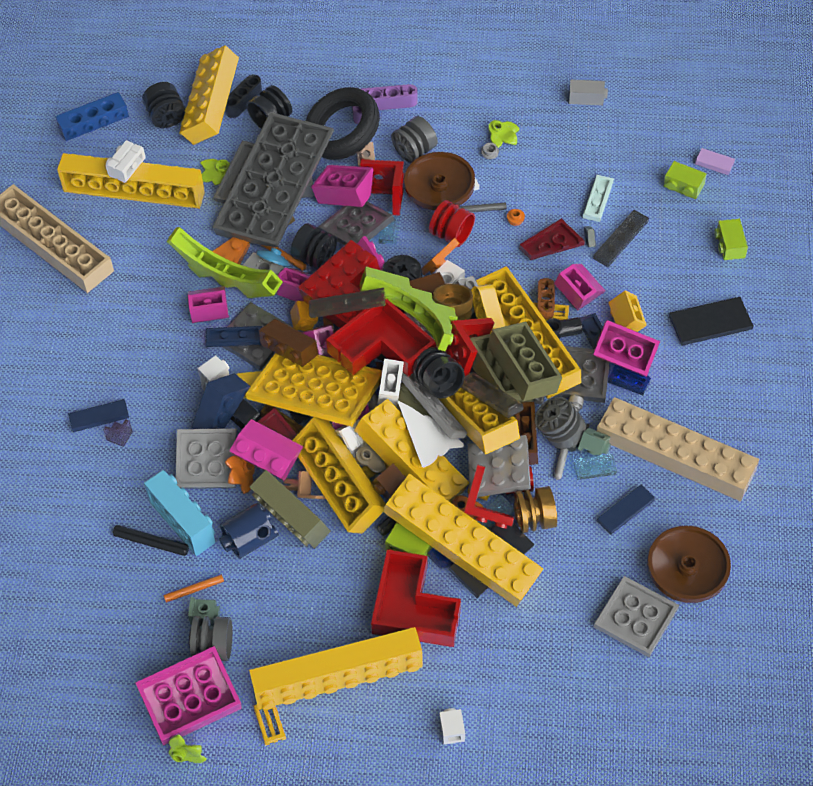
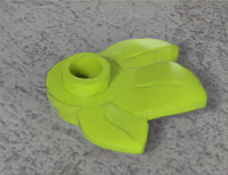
M493 120L489 123L490 140L498 148L503 142L511 145L517 144L516 133L520 129L516 124Z
M216 159L201 161L200 163L205 169L202 173L203 182L213 181L214 185H219L230 163L224 159L219 161Z
M175 735L169 740V755L174 761H190L193 763H203L206 761L207 758L201 755V745H186L180 735Z

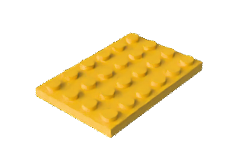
M275 353L246 392V398L255 402L353 427L379 387L382 370L365 366L355 375H352L341 365V361L338 363L334 358L317 355L302 367Z

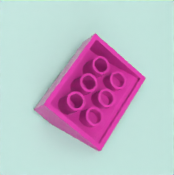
M215 646L136 682V686L163 746L168 744L169 740L175 735L183 737L242 709L239 697Z

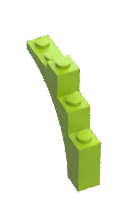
M176 227L166 241L189 263L187 266L199 278L212 276L222 287H237L247 298L274 296L283 282L272 270L249 268L221 257L201 245L180 227Z
M365 267L360 281V291L378 298L384 296L392 304L412 315L431 333L438 350L446 351L447 346L451 345L453 341L451 321L458 320L455 308L435 303L432 299V293L412 288L407 277Z

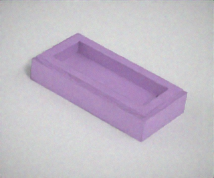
M702 148L695 164L729 175L735 159Z

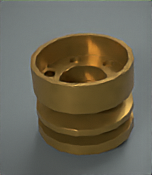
M445 284L435 289L433 292V301L435 303L455 308L458 320L471 319L473 295L469 288L459 284Z
M550 486L535 488L534 498H532L529 490L524 491V497L521 491L515 492L514 512L522 533L528 532V523L531 531H536L537 521H539L542 529L557 527L556 505Z

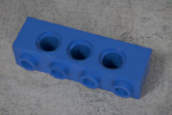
M117 92L59 114L55 118L65 141L123 120L129 117L126 103L120 93Z

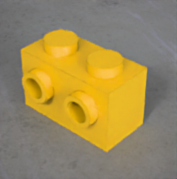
M623 291L608 302L611 309L610 313L616 324L636 332L647 326L636 295Z

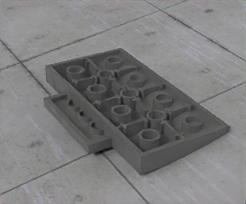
M270 112L256 142L251 143L242 140L213 197L216 202L224 203L213 225L216 235L230 239L235 237L258 245L278 247L334 129Z

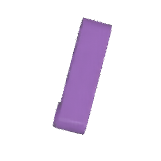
M412 84L361 89L373 97L379 110L410 108L416 106L418 102L417 87ZM352 106L353 120L358 124L362 116V110L359 107Z

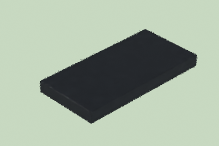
M741 297L674 311L669 314L681 346L753 329V323Z
M514 523L512 526L507 525V529L494 526L490 530L524 555L535 545ZM454 563L449 567V571L477 599L489 588Z

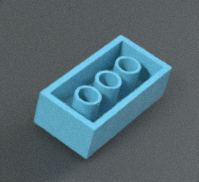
M163 470L144 483L150 504L180 539L189 545L192 553L198 556L216 543L214 538L215 531L211 526L213 522L208 515H203L200 512L201 508L195 501L191 502L187 491L183 487L180 489L177 486L178 483L172 474L168 475Z

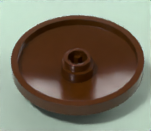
M448 152L428 153L415 159L407 168L404 176L405 191L415 204L425 209L436 210L444 200H449L453 204L460 206L470 198L474 191L475 173L471 165L456 154Z
M677 526L664 531L654 540L649 550L647 567L652 582L663 594L680 602L698 603L713 598L725 587L730 575L731 560L727 548L713 533L695 526Z

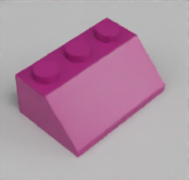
M327 165L311 186L318 204L363 207L371 196L373 168Z
M607 320L600 332L593 356L647 377L660 341Z
M251 419L238 434L230 452L264 471L267 470L273 476L285 482L303 446Z

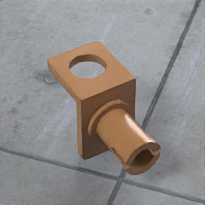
M369 142L368 145H365V148L358 151L357 160L359 167L361 159L375 160L373 142Z
M299 471L298 479L287 478L284 482L285 484H291L290 486L284 485L289 491H298L297 498L326 499L324 496L311 495L312 477L307 471Z

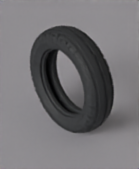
M345 87L336 89L334 92L331 91L319 99V102L314 104L306 118L307 122L324 126L326 121L340 109L350 106L361 108L362 116L356 128L341 139L329 141L322 155L326 159L339 160L355 155L358 151L365 148V145L369 144L378 129L380 114L378 106L370 94L359 88Z

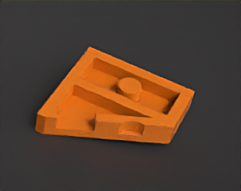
M232 237L212 252L240 265L250 244L247 241Z
M454 238L421 268L422 274L426 275L428 272L432 274L446 262L444 258L460 243Z

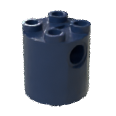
M256 503L220 524L222 537L219 538V541L226 552L232 550L241 559L273 540L279 534L277 529L273 525L271 526L269 522L272 519L266 509L263 510L261 505Z

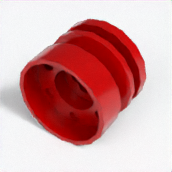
M444 200L437 207L431 218L429 232L439 239L445 238L447 243H450L455 238L460 243L457 247H460L467 240L473 229L475 214L465 208L459 209L457 204H453L449 200Z

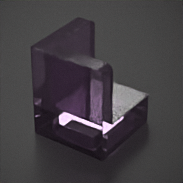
M125 419L123 424L114 422L111 428L105 426L103 429L107 441L122 447L125 446L133 433L130 421Z

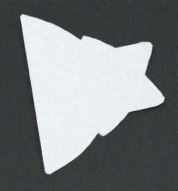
M398 401L423 468L432 464L438 455L443 456L450 448H461L464 446L458 438L450 439L432 417L428 415L423 416L412 407Z

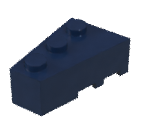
M235 373L207 382L191 428L225 429L250 386Z

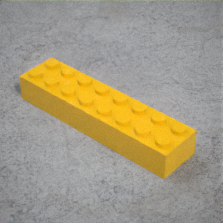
M63 153L57 168L63 191L68 193L198 209L201 207L205 194L201 170L195 168L142 162L125 183L108 175L106 169L108 158Z
M507 266L475 280L478 286L491 284L495 288L505 326L527 322L563 377L557 393L547 395V399L581 383V369Z
M408 474L385 505L383 511L385 514L516 607L543 570L541 566L411 474Z
M414 627L251 669L249 672L259 710H270L275 705H288L303 698L312 699L318 694H331L345 687L354 688L360 683H373L379 678H392L406 671L415 672L423 667L422 648L416 628Z

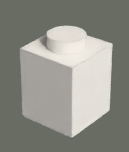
M449 708L440 712L443 743L465 742L461 709Z

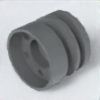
M420 116L413 117L404 126L399 127V129L391 134V140L396 151L404 160L410 163L423 156L424 153L431 151L438 144L434 129L428 121Z
M555 397L545 401L535 414L536 427L555 448H571L581 440L583 432L586 431L585 420L566 398Z
M194 616L189 633L191 657L215 646L221 661H229L233 638L231 617H216L214 625L211 626L209 616L204 617L203 624L201 616Z

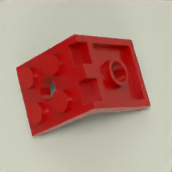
M361 159L360 167L373 168L371 193L392 194L393 215L400 216L404 192V161ZM381 175L383 178L376 179L374 176Z
M492 318L451 321L453 341L451 345L447 346L446 352L464 369V380H467L478 352L470 338L490 334L495 323Z
M478 464L464 513L476 516L475 520L487 523V520L495 521V526L507 529V525L512 526L514 516L475 505L486 467Z

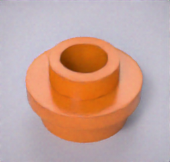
M512 209L507 213V220L513 226L522 224L525 219V214L520 209Z

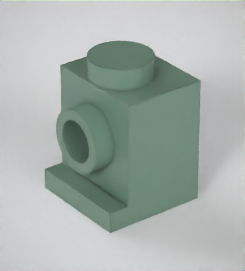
M588 428L583 432L578 450L586 449L592 455H601L602 453L607 455L611 447L609 443L611 436Z
M190 597L188 612L190 625H192L194 616H201L202 624L204 617L209 616L211 626H213L216 617H220V606H217L216 600H202Z

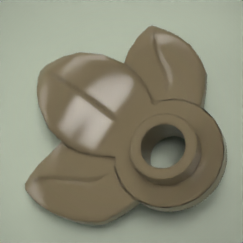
M364 441L363 447H360L356 452L357 462L360 465L368 466L375 473H382L386 470L383 459ZM363 453L368 454L369 458L364 457Z

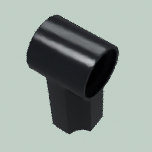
M578 317L566 320L551 318L546 321L559 339L561 337L582 334L583 331L581 320Z

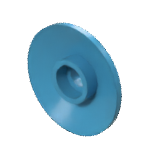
M271 248V251H256L258 256L285 267H290L291 265L287 259L281 256L282 251L276 248Z

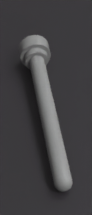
M576 395L569 396L568 401L579 412L583 407L584 399ZM560 449L554 474L557 480L562 478L568 449Z

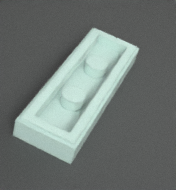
M596 175L583 213L584 219L601 221L614 178Z

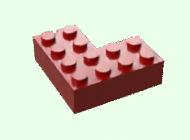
M350 240L298 287L303 301L337 327H343L376 301L360 291V281L365 267L380 270L377 258L368 251H363L361 246Z
M384 296L380 297L326 339L327 353L338 363L341 361V365L352 375H355L382 353L389 360L404 362L402 372L410 376L413 373V366L417 357L424 350L436 347V342L431 336Z
M387 549L371 621L372 634L383 636L415 627L420 642L454 647L461 613V599L423 593L428 569V556Z

